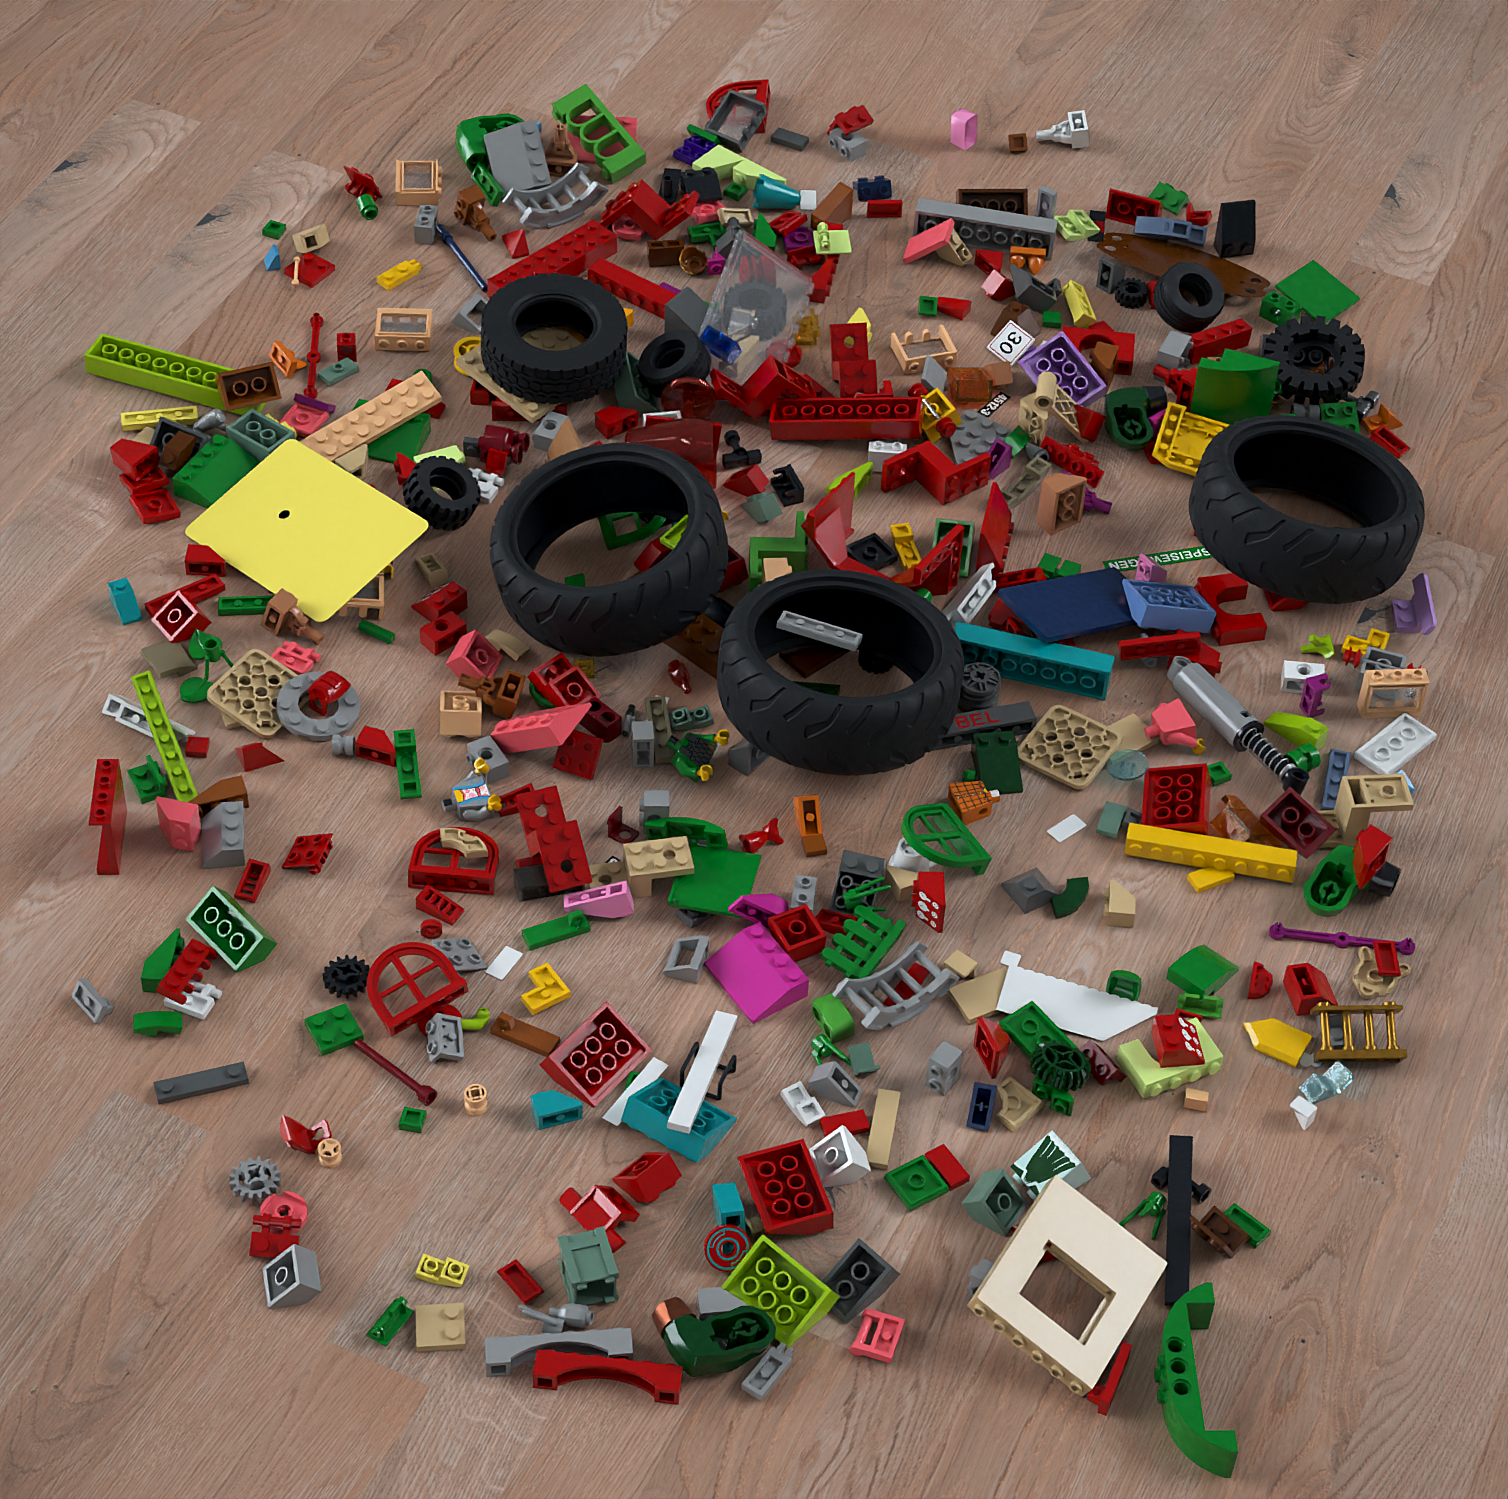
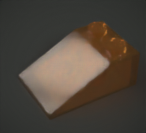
M946 367L947 378L950 381L951 397L957 404L966 405L968 402H975L978 405H985L986 402L992 401L993 380L982 367Z

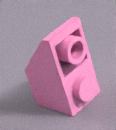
M1140 554L1135 580L1165 583L1167 571L1154 559Z

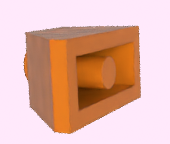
M816 794L793 796L795 817L801 839L804 836L823 834L819 796Z

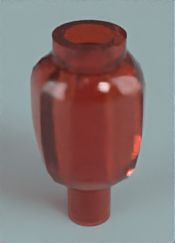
M679 660L671 661L668 664V674L672 682L678 688H682L685 694L692 691L689 686L691 678L685 664L679 662Z

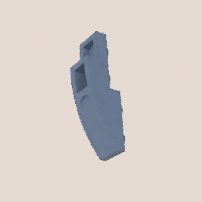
M1137 216L1134 234L1164 241L1170 239L1198 246H1204L1207 228L1192 225V222L1147 216Z

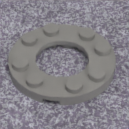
M316 671L295 676L284 684L277 698V714L283 726L294 735L299 736L300 734L309 737L312 741L332 740L333 734L343 736L354 727L359 716L360 702L356 691L350 686L347 692L337 699L339 707L333 716L321 720L305 716L300 711L298 702L304 694L308 693L307 690L311 684L321 675L325 674L324 672Z

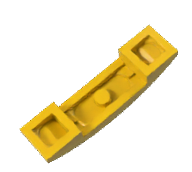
M909 523L890 525L894 548L899 562L905 571L921 561L913 541L914 534Z

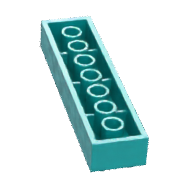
M962 622L956 623L954 630L959 637L963 650L964 666L975 662L986 663L996 668L1001 678L1106 700L1115 656L1053 642L1044 643L1039 639Z

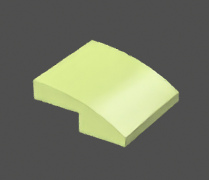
M1069 210L1067 216H1054V219L1058 220L1057 230L1066 241L1088 238L1100 231L1084 210Z

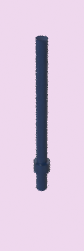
M441 224L437 225L436 230L441 235L442 241L448 244L482 291H488L487 284L453 241V236L450 232L446 231Z

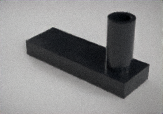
M664 169L659 196L670 206L676 202L680 185V172H682L680 169Z

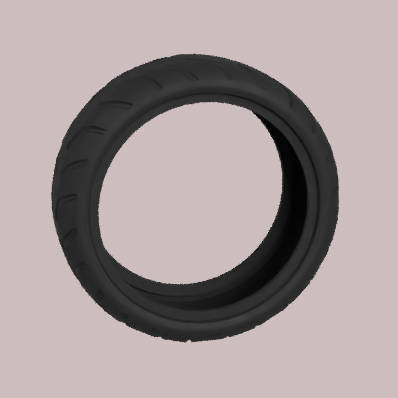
M1266 415L1246 418L1235 422L1234 425H1229L1219 432L1210 441L1202 455L1189 497V514L1197 539L1214 559L1227 570L1252 585L1283 597L1311 603L1343 604L1363 601L1378 596L1394 586L1406 571L1413 557L1425 519L1422 490L1410 471L1393 454L1379 444L1352 430L1326 421L1302 416ZM1249 489H1285L1316 497L1343 510L1364 528H1330L1295 519L1267 505Z
M608 443L587 446L561 455L541 465L540 468L533 470L521 480L520 485L515 486L504 500V505L500 506L494 519L495 525L492 526L490 561L502 601L508 613L517 625L536 641L568 654L590 657L617 656L647 649L650 646H656L672 638L674 634L680 633L697 620L698 615L701 616L712 603V598L716 597L724 580V574L727 571L729 558L728 537L718 498L709 482L693 464L679 455L641 443ZM620 512H643L659 515L678 523L684 516L688 515L685 531L674 549L658 564L633 578L609 585L582 587L557 583L535 572L539 559L558 537L590 519Z
M834 569L799 571L777 577L756 587L751 592H748L737 603V607H734L720 641L717 668L718 695L722 708L730 722L748 742L766 754L794 767L818 773L845 776L877 774L905 767V764L910 765L924 757L926 752L930 753L948 733L956 715L963 681V650L959 637L947 617L930 601L910 588L883 577L856 571ZM783 611H788L863 634L862 640L857 650L873 654L888 661L903 671L914 684L886 695L843 697L821 693L794 683L778 673L766 660L778 653L798 647L832 644L776 628L777 621Z

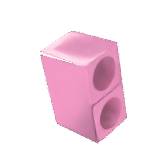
M961 108L951 116V143L964 151L975 144L977 140V114Z

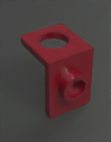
M618 806L607 820L608 837L621 844L632 843L639 836V831L622 823L623 807ZM627 831L631 833V837L623 839L619 834Z

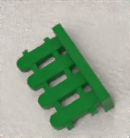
M857 905L853 914L858 921L856 922L852 919L845 920L843 930L848 934L846 936L841 933L834 934L832 944L837 948L835 950L830 947L824 948L821 958L826 962L825 966L828 968L833 966L843 972L844 978L861 979L871 976L901 937L907 923L899 919L894 925L889 917L884 919L873 912V907ZM862 924H867L871 928L875 929L877 932L873 933L869 929L862 926ZM852 937L864 943L866 947L864 948L851 940ZM843 951L856 960L852 962L840 953Z

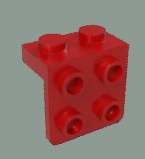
M864 105L854 106L847 112H840L835 116V120L830 124L827 134L829 136L830 131L840 127L845 136L872 125L874 120Z

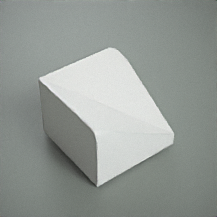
M1298 1096L1290 1104V1107L1294 1111L1303 1130H1306L1314 1122L1317 1107L1303 1097Z

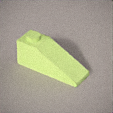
M744 159L733 167L732 182L740 184L747 189L754 190L757 178L760 179L759 174H764L786 185L785 178L748 159Z

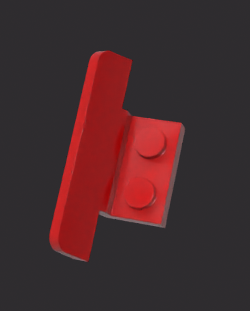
M594 1185L584 1197L574 1188L569 1187L559 1199L562 1206L586 1231L604 1226L612 1253H615L626 1244L625 1240L614 1228L619 1222H636L640 1215L613 1187Z

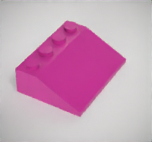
M760 922L740 931L704 962V966L752 1024L808 996L809 979Z

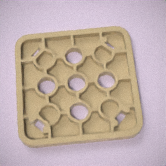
M252 649L208 689L207 699L212 705L259 737L270 739L284 727L278 717L277 708L272 703L277 702L279 691L284 684L298 675L259 649ZM274 678L277 679L279 683L271 684L268 680ZM245 679L248 680L250 684L245 686L240 684L239 681ZM264 691L267 695L260 697L256 692ZM309 692L299 699L298 706L300 711L309 703ZM249 702L254 707L246 709L243 707V704ZM269 724V727H262V725Z
M1055 705L1047 711L1019 745V762L1074 789H1084L1119 748L1122 737L1118 731L1065 706ZM1076 731H1083L1085 734L1083 736H1076L1074 733ZM1055 736L1057 739L1048 741L1046 737ZM1066 744H1071L1074 746V748L1065 749L1063 746ZM1090 753L1092 756L1089 758H1084L1081 756V754ZM1059 757L1062 758L1063 761L1060 763H1056L1053 761V759ZM1074 776H1082L1081 778L1074 779Z

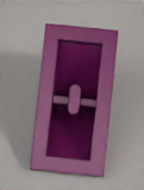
M999 438L995 439L987 452L991 455L989 478L991 479L1003 473L1011 464L1013 447Z

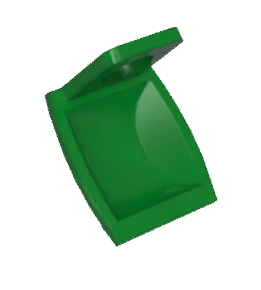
M1126 970L1111 971L1107 981L1106 992L1110 995H1117L1120 998L1137 1001L1141 992V978L1135 973Z

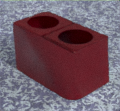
M596 697L587 701L586 703L590 702L592 706L580 720L579 724L594 736L604 739V743H609L619 737L622 731V717ZM601 716H603L609 722L602 721Z

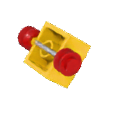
M915 383L909 388V397H922L924 409L922 432L933 444L941 437L947 438L952 436L956 431V427L963 421L940 389L937 387L928 394V390L924 388L922 383Z

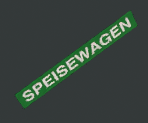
M1204 546L1146 555L1160 565L1212 557ZM1139 556L1102 562L1105 569L1116 567L1119 571L1137 569Z

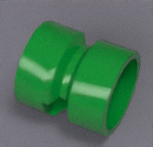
M1305 743L1283 755V759H1289V764L1293 763L1297 768H1301L1306 772L1319 767L1321 763L1318 750L1310 743Z

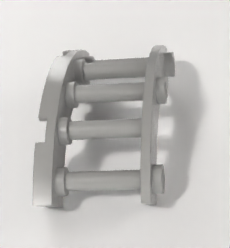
M577 162L566 175L553 184L528 191L511 188L502 202L517 207L523 213L519 219L522 225L533 228H540V226L552 228L569 223L584 215V211L591 205L594 207L609 189L596 181L592 183L586 176L590 169ZM582 181L588 189L578 197L572 188ZM566 193L572 201L561 206L556 199ZM549 202L554 208L544 210L539 205Z
M916 941L908 947L907 951L899 959L880 972L861 979L846 977L837 985L832 995L839 999H849L863 1012L865 1018L861 1023L867 1029L882 1030L883 1026L888 1025L890 1028H893L924 1012L930 1007L928 1004L936 996L941 998L960 977L947 968L941 971L923 954L928 947ZM917 960L935 976V980L925 988L906 972ZM899 976L916 995L908 1000H904L888 984ZM881 989L896 1005L884 1007L871 993ZM860 997H862L873 1008H870Z

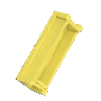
M1070 279L1062 288L1063 297L1066 298L1072 313L1074 325L1079 328L1084 327L1088 329L1090 325L1097 321L1084 287Z

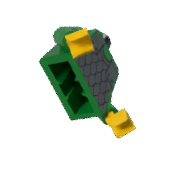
M726 729L720 730L718 736L716 734L701 735L687 732L682 740L671 735L665 746L675 751L670 761L677 768L681 776L689 777L694 782H697L700 777L701 780L707 781L709 775L713 774L712 766L708 764L718 746L716 743L719 742L721 746H726L730 734Z

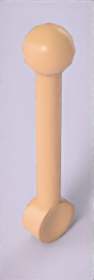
M298 256L293 259L295 270L292 285L294 287L299 285L298 263L300 258Z

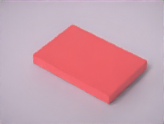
M950 218L910 238L903 257L905 264H909L947 245L955 224L953 219Z

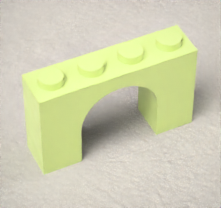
M1196 1017L1187 1021L1196 1026L1205 1059L1204 1065L1160 1068L1159 1062L1149 1055L1139 1039L1119 1045L1116 1060L1143 1099L1157 1096L1163 1091L1175 1089L1184 1083L1194 1082L1200 1077L1208 1074L1212 1075L1221 1070L1224 1056Z

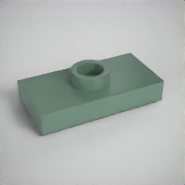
M346 357L318 372V378L328 386H332L358 372L359 366Z

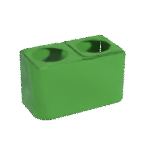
M834 992L812 1000V1015L832 1044L854 1035L855 1032L853 1018L842 1001L832 995Z

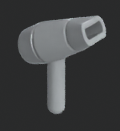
M217 408L209 411L195 422L193 429L204 433L218 428L227 432L226 428L230 425L224 423L226 420L225 413Z

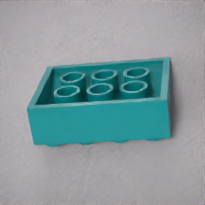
M664 1077L658 1078L628 1097L621 1121L627 1123L630 1128L645 1133L650 1139L661 1142L668 1149L677 1151L688 1160L697 1163L712 1152L737 1121L735 1116L703 1100L689 1134L668 1129L667 1122L682 1087Z

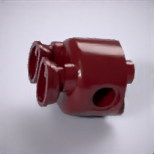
M486 425L483 437L480 436L478 440V447L481 448L480 461L486 463L488 450L493 448L509 453L507 465L511 462L520 465L523 459V452L526 453L529 449V434L526 432L520 434L519 431H514L511 428Z

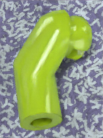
M482 1007L477 1010L478 1014L473 1019H461L462 1030H481L490 1019L489 1010Z

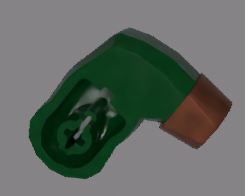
M673 1297L660 1303L652 1314V1319L669 1353L679 1366H683V1371L690 1377L735 1370L763 1353L775 1338L776 1327L772 1318L765 1311L754 1306H739L724 1314L714 1315L702 1321L697 1319V1316L681 1298Z

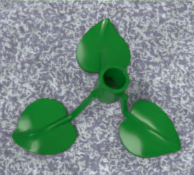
M198 629L194 631L189 642V654L196 660L205 659L204 679L200 677L188 678L182 683L180 687L182 701L198 703L207 700L208 689L213 685V683L207 682L209 678V662H217L222 656L230 667L234 665L225 654V651L221 650L222 641L217 636L204 633Z

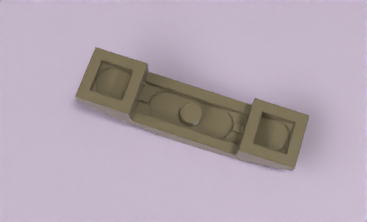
M1036 456L1025 466V472L1006 490L1001 489L1009 509L1023 502L1039 486L1051 469L1052 464Z

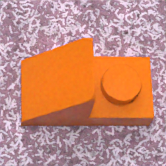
M1382 403L1380 404L1378 414L1362 418L1361 425L1370 435L1382 424L1389 430L1402 427L1403 425L1397 416Z

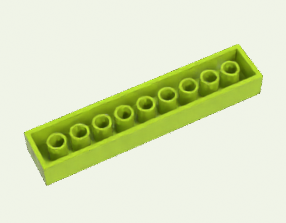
M103 333L100 334L84 355L87 373L226 411L219 396L214 376L218 373L235 369ZM267 402L229 410L228 412L242 416L251 409L261 412Z

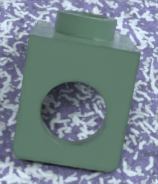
M869 1042L848 1047L854 1076L876 1072L880 1069V1065L875 1066Z

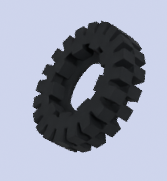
M1308 315L1301 316L1300 324L1296 318L1287 320L1286 326L1280 324L1275 328V333L1271 332L1267 338V343H1265L1263 358L1280 362L1277 380L1282 385L1281 396L1289 400L1294 394V403L1303 405L1305 399L1309 398L1310 405H1319L1320 398L1323 399L1325 404L1334 403L1335 396L1341 401L1348 396V392L1353 393L1356 390L1363 376L1365 348L1364 344H1361L1359 335L1357 333L1352 335L1353 329L1345 324L1340 328L1341 321L1333 318L1327 325L1325 324L1326 316L1318 315L1316 322L1312 323L1311 316ZM1320 347L1332 355L1334 365L1326 374L1309 373V375H1306L1294 365L1293 359L1295 354L1303 348Z

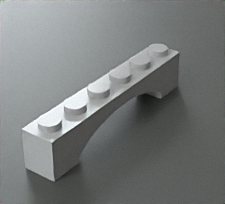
M617 1327L608 1330L591 1329L581 1332L566 1331L564 1333H542L540 1335L520 1334L513 1337L495 1336L485 1339L487 1377L511 1375V1371L516 1367L536 1359L537 1349H551L556 1352H576L581 1355H601L607 1358L633 1360L631 1328Z

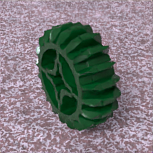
M1053 1040L1052 1043L1049 1041H1045L1044 1044L1040 1043L1035 1048V1051H1033L1030 1060L1031 1073L1036 1075V1079L1042 1080V1084L1050 1085V1088H1057L1058 1091L1060 1089H1064L1066 1092L1070 1089L1072 1091H1076L1077 1088L1082 1089L1083 1085L1088 1081L1091 1072L1090 1059L1085 1057V1053L1079 1052V1048L1071 1047V1044H1064L1063 1041L1057 1043Z

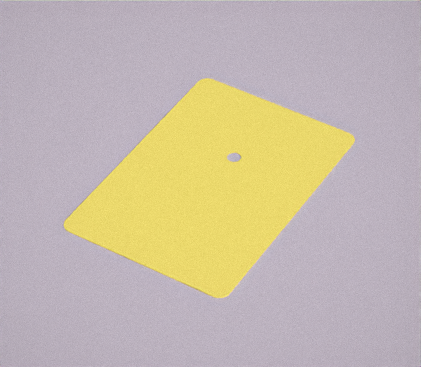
M289 439L283 442L188 525L185 534L200 545H208L227 563L275 595L281 588L292 593L298 599L296 606L304 614L316 622H324L428 529L429 524L422 517L299 441ZM289 511L290 515L287 518H279L281 512Z

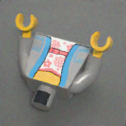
M478 758L475 761L474 766L476 770L473 769L461 782L452 787V798L442 800L444 812L456 810L461 821L479 823L484 819L494 818V810L500 811L502 808L500 797L496 794L490 796L483 776H480V773L485 774L489 771V765L486 764L483 758Z

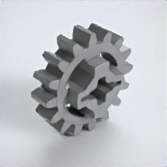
M258 1156L256 1161H253L251 1157H248L247 1163L242 1160L239 1161L240 1167L234 1166L233 1173L229 1175L230 1189L233 1190L234 1197L240 1196L241 1202L249 1199L250 1204H253L254 1200H258L262 1204L263 1198L269 1197L271 1193L277 1194V1187H281L280 1170H277V1165L275 1163L270 1165V1159L268 1158L262 1162L261 1156Z

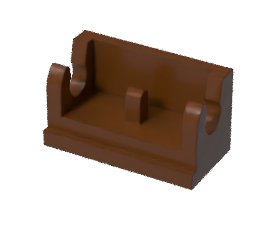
M682 239L648 241L647 258L649 260V267L680 265L679 258L684 249Z

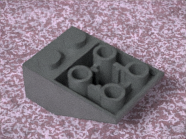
M1010 264L1017 301L1026 304L1034 312L1037 311L1043 315V311H1048L1057 302L1055 290L1014 264Z
M843 850L829 910L854 916L852 909H846L843 893L884 877L886 859ZM883 881L860 892L862 893L868 890L881 887ZM880 892L862 897L863 904L861 905L875 907Z

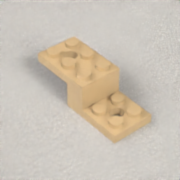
M687 836L623 844V861L589 865L593 882L585 884L584 890L627 880L632 898L651 896L652 879L694 874V864ZM671 855L674 858L666 859L665 856ZM607 880L610 881V883L602 884L601 881Z

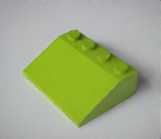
M763 1234L721 1286V1288L748 1306H754L765 1311L772 1318L776 1327L775 1338L780 1343H785L787 1345L786 1348L792 1346L826 1316L840 1298L838 1294Z

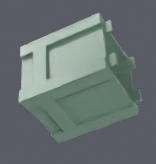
M604 1226L573 1235L558 1236L557 1243L560 1249L558 1266L569 1302L588 1306L601 1302L609 1304L618 1300L616 1279L619 1278V1272Z

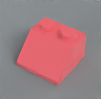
M475 629L459 639L446 665L459 678L462 673L477 679L482 678V676L490 678L493 677L503 655Z
M157 796L156 805L159 825L165 837L173 848L193 852L202 834L198 805Z

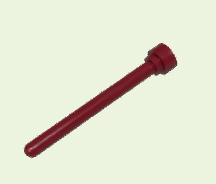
M356 1039L354 1041V1046L416 1092L418 1100L425 1106H429L435 1101L437 1091L431 1086L420 1085L362 1040Z

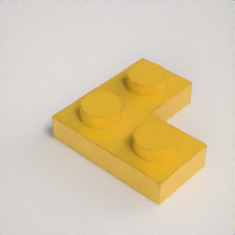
M1371 628L1367 640L1347 635L1341 653L1344 654L1345 649L1349 650L1350 646L1354 652L1360 649L1362 656H1365L1368 646L1385 650L1391 633Z
M547 962L529 971V978L537 988L521 995V1001L529 1012L535 1015L570 998L571 991Z

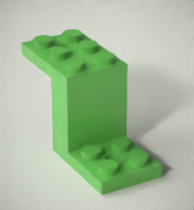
M796 511L795 538L750 537L749 592L758 587V584H762L763 558H787L788 566L792 567V573L808 571V560H805V558L809 557V546H805L808 544V535L801 527V524L807 520L804 519V511Z

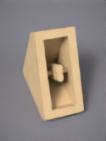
M888 865L885 882L891 886L890 890L898 902L901 903L911 899V895L915 894L913 893V880H917L918 873Z

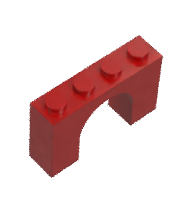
M1063 326L1062 331L1080 353L1086 349L1095 348L1097 342L1119 346L1115 374L1131 376L1134 361L1135 334Z
M1233 573L1198 577L1194 589L1217 612L1211 629L1213 638L1217 640L1219 646L1265 640L1267 624L1261 612L1233 615L1225 612L1218 606L1223 602L1246 599L1247 581Z

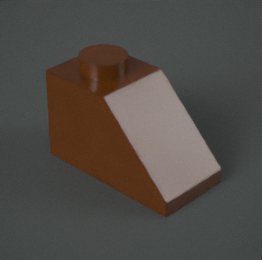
M178 431L164 446L158 465L179 472L189 462L197 437Z

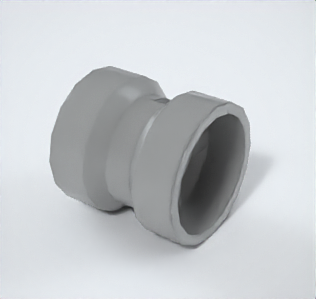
M333 734L332 755H339L341 753L354 755L355 735L342 737L340 734Z

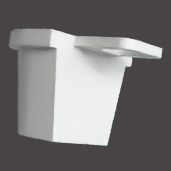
M902 838L888 865L918 873V871L929 872V868L937 863L929 862L928 859L916 852L907 843L905 838Z

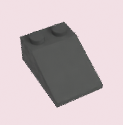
M858 1238L822 1282L840 1296L831 1310L845 1323H849L885 1293L900 1273Z

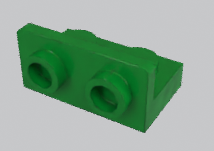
M150 755L146 756L147 764L127 770L128 777L142 804L156 800L157 796L165 797V787H168L165 776L160 775L158 762L153 761Z

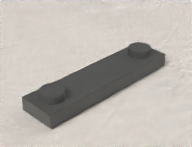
M243 1061L153 1083L159 1105L249 1084Z

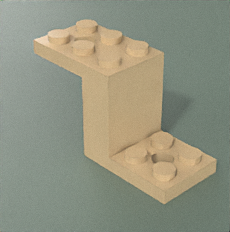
M1405 774L1342 776L1334 810L1317 811L1337 829L1319 848L1337 847L1339 845L1356 846L1358 842L1356 837L1362 829H1367L1371 812L1413 810L1414 803ZM1383 791H1388L1391 795L1385 794Z

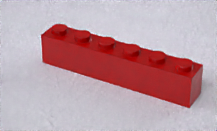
M601 257L588 267V280L604 287V290L607 289L611 294L665 320V304L677 294Z

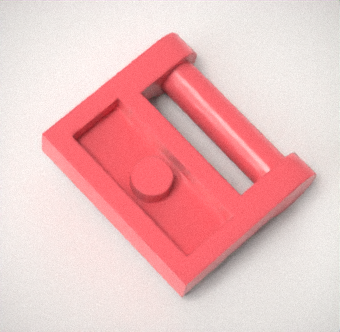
M864 1309L861 1316L863 1321L856 1340L852 1342L849 1351L855 1356L864 1355L891 1364L905 1325V1319L872 1309ZM874 1322L878 1323L871 1345L864 1344L871 1324Z

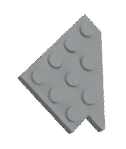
M971 409L966 410L960 416L963 422L956 427L955 433L948 437L955 465L957 466L988 452L996 438L1004 441L1012 431Z

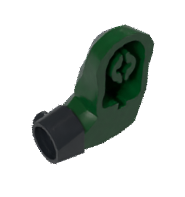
M1164 387L1122 388L1112 391L1105 396V429L1118 446L1127 450L1137 451L1149 444L1153 437V428L1147 417H1151L1167 408V395Z

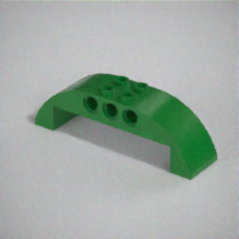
M1206 1282L1186 1292L1169 1311L1158 1349L1154 1380L1155 1383H1159L1157 1402L1162 1404L1166 1427L1177 1447L1199 1467L1223 1478H1231L1238 1455L1235 1430H1205L1190 1331L1209 1329L1215 1306L1212 1282Z

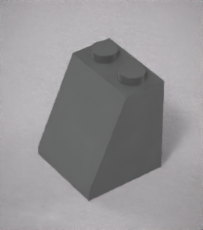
M686 287L665 304L664 333L673 330L691 331L698 335L705 346L721 333V317L691 288Z

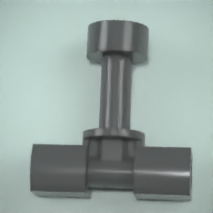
M1370 391L1365 398L1363 396L1356 398L1348 394L1342 400L1347 402L1356 401L1358 421H1362V418L1368 415L1369 409H1373L1377 405L1380 394L1376 391ZM1335 396V401L1340 402V400Z

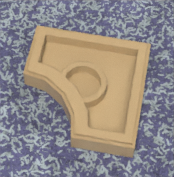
M1011 1076L997 1087L996 1096L1000 1099L1002 1109L998 1112L996 1119L1012 1132L1016 1131L1043 1108L1044 1102Z

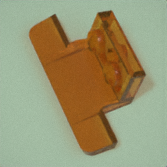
M1225 795L1221 798L1227 807L1210 824L1223 838L1248 843L1255 839L1262 845L1282 848L1280 842L1259 822L1258 818L1237 796Z

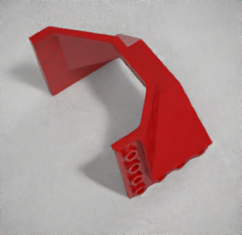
M854 472L844 477L836 488H833L825 498H822L818 505L808 512L807 520L801 524V527L831 569L876 575L906 586L914 592L925 588L930 591L932 596L948 595L958 584L964 526L957 524L917 565L891 578L848 557L845 540L854 533V529L851 528L855 484Z

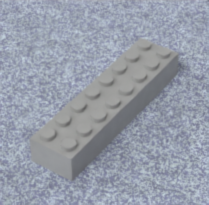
M923 198L918 200L915 210L913 237L952 218L955 222L954 230L968 248L998 251L1005 254H1010L1011 246L1046 249L1045 260L1051 261L1058 220Z

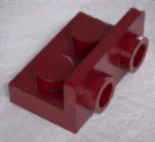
M1089 1039L1079 1049V1052L1085 1053V1057L1090 1059V1074L1100 1085L1104 1086L1113 1078L1121 1083L1127 1077L1107 1053Z

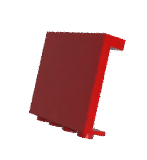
M97 759L89 826H102L97 875H119L127 806L119 759Z

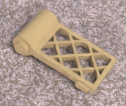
M1042 372L1038 377L1034 400L1035 406L1041 410H1048L1083 444L1088 443V440L1080 437L1074 405L1077 403L1056 384L1057 378L1052 372Z

